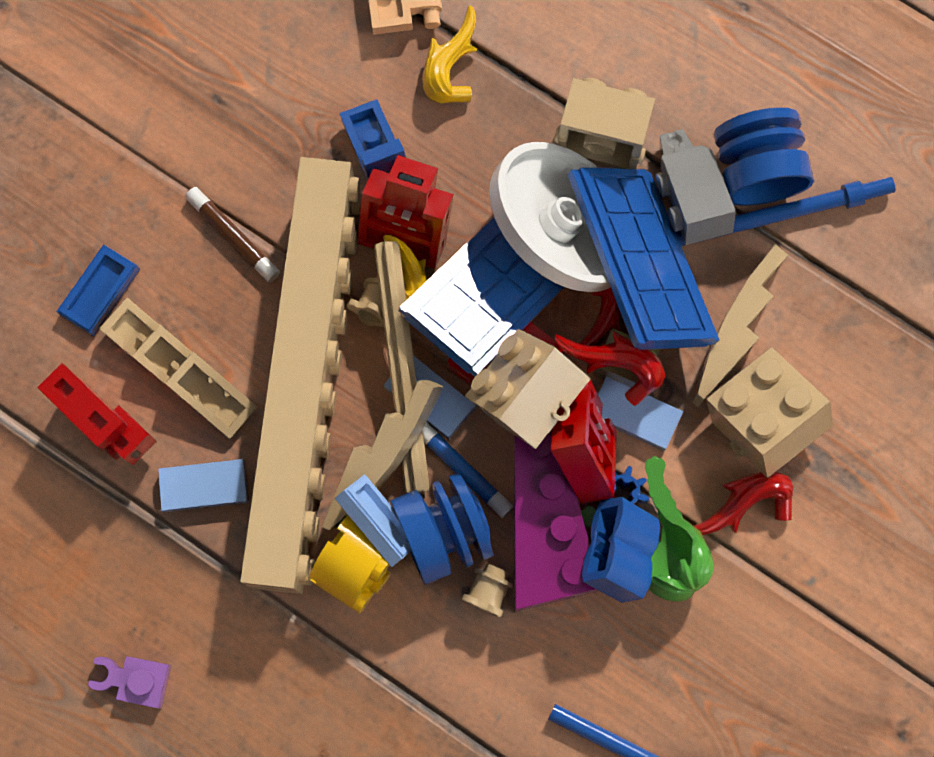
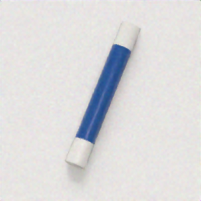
M426 422L422 429L424 444L453 472H459L465 483L501 518H504L514 506Z

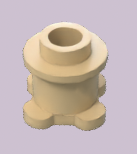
M378 276L376 278H367L363 283L365 290L360 300L350 299L347 308L353 311L362 323L372 327L375 325L384 328Z
M486 564L484 570L475 568L473 572L477 574L469 594H464L461 601L500 618L503 613L500 607L508 589H513L515 586L507 581L510 573L490 564Z

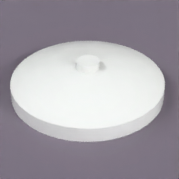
M531 142L514 148L495 168L489 189L491 208L495 220L510 246L535 271L561 286L584 292H598L611 288L567 175L571 170H578L580 167H598L580 154L552 143Z

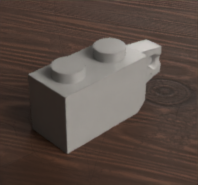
M683 129L660 135L661 173H657L655 177L660 196L662 198L668 197L671 207L668 208V215L673 231L681 232L685 245L733 233L736 211L712 149L702 145L693 147Z

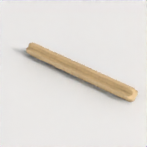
M386 241L375 244L374 250L395 413L404 415L417 383L409 322L398 311L399 307L406 301L400 248L398 242ZM421 431L401 462L406 493L415 490L422 493L428 491L430 487L423 431Z

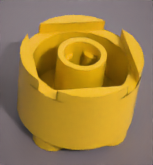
M347 515L337 528L340 532L332 543L328 541L321 551L309 577L319 588L360 614L369 603L373 594H378L391 574L387 570L390 564L350 516Z

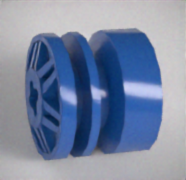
M787 107L755 110L729 119L715 129L713 134L715 144L720 148L717 153L718 159L722 164L730 165L724 169L722 177L733 205L754 206L772 203L800 194L812 186L814 176L809 155L806 151L798 150L805 142V136L800 130L802 122L797 110Z
M459 472L449 476V483L454 496L448 498L439 481L433 483L435 503L427 506L417 490L390 500L411 547L410 554L424 585L451 575L448 554L455 551L467 568L472 566L473 560L468 548L469 545L474 544L483 561L494 556L490 542V528L476 494L466 485Z

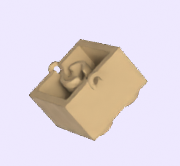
M573 78L560 127L557 126L553 142L580 154L593 163L617 169H636L637 164L642 165L646 149L642 147L655 98L647 97L643 91L634 88L619 90L607 87L604 82L594 78H584L583 80Z
M517 329L513 335H510L501 343L498 355L488 368L475 376L471 389L465 397L501 427L536 449L558 420L564 421L569 417V406L591 378L555 347ZM559 407L564 409V413L561 416L556 413Z
M772 347L706 398L711 421L731 441L730 446L739 457L745 455L767 478L833 426L830 401Z

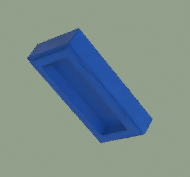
M103 244L56 312L91 336H94L140 268Z

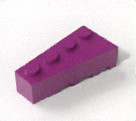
M552 429L536 449L514 435V613L599 591L583 582V563L590 544L577 496L551 452Z

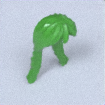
M653 456L651 459H647L645 470L648 476L649 495L652 497L654 506L658 510V517L663 525L661 542H659L657 549L651 557L652 581L649 590L662 599L681 602L687 600L696 591L708 584L713 574L714 562L711 551L701 532L683 519L682 513L676 508V502L671 497V491L664 484L665 461L662 458ZM586 506L581 511L586 527H591L596 509L591 506Z

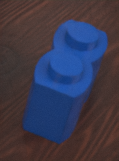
M623 497L600 502L591 525L592 543L587 550L583 563V582L620 603L643 599L652 581L651 557L659 544V519Z

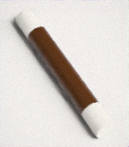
M193 187L187 192L185 199L268 283H271L279 276L280 270L197 187Z

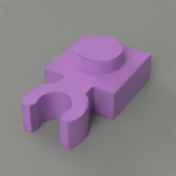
M126 656L124 667L120 668L117 662L111 658H94V664L104 665L108 669V677L103 682L89 681L88 686L90 688L106 691L117 686L119 688L116 700L162 708L171 665Z

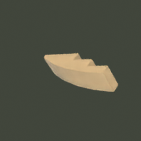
M776 244L750 275L719 326L717 334L720 341L715 345H711L707 353L692 400L697 407L704 402L759 339L748 327L774 297L763 285L779 269L788 256Z
M128 297L99 328L107 337L229 439L256 410L257 406L196 353L189 350L162 325L155 322Z
M430 380L418 381L405 414L402 415L396 412L385 415L373 447L362 445L353 448L322 525L323 528L327 530L335 529L346 518L348 514L335 500V497L364 474L378 490L401 464L421 433L444 386Z

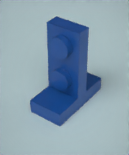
M377 99L339 113L367 181L373 168L390 173L397 155L406 158L403 146L399 138L395 139Z

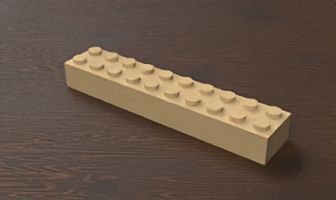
M300 157L240 581L252 589L303 595L304 586L312 585L309 575L315 561L310 559L309 548L310 542L317 543L320 530V517H316L314 510L316 500H323L326 475L322 474L320 465L321 458L329 457L331 447V433H327L326 420L327 416L334 417L337 392L333 391L332 375L339 376L341 370L342 351L338 350L339 343L337 338L338 334L345 335L347 326V310H344L343 294L350 295L352 288L353 271L349 270L350 262L348 255L356 254L358 230H354L355 218L353 217L354 215H360L363 192L360 191V177H354L351 162Z

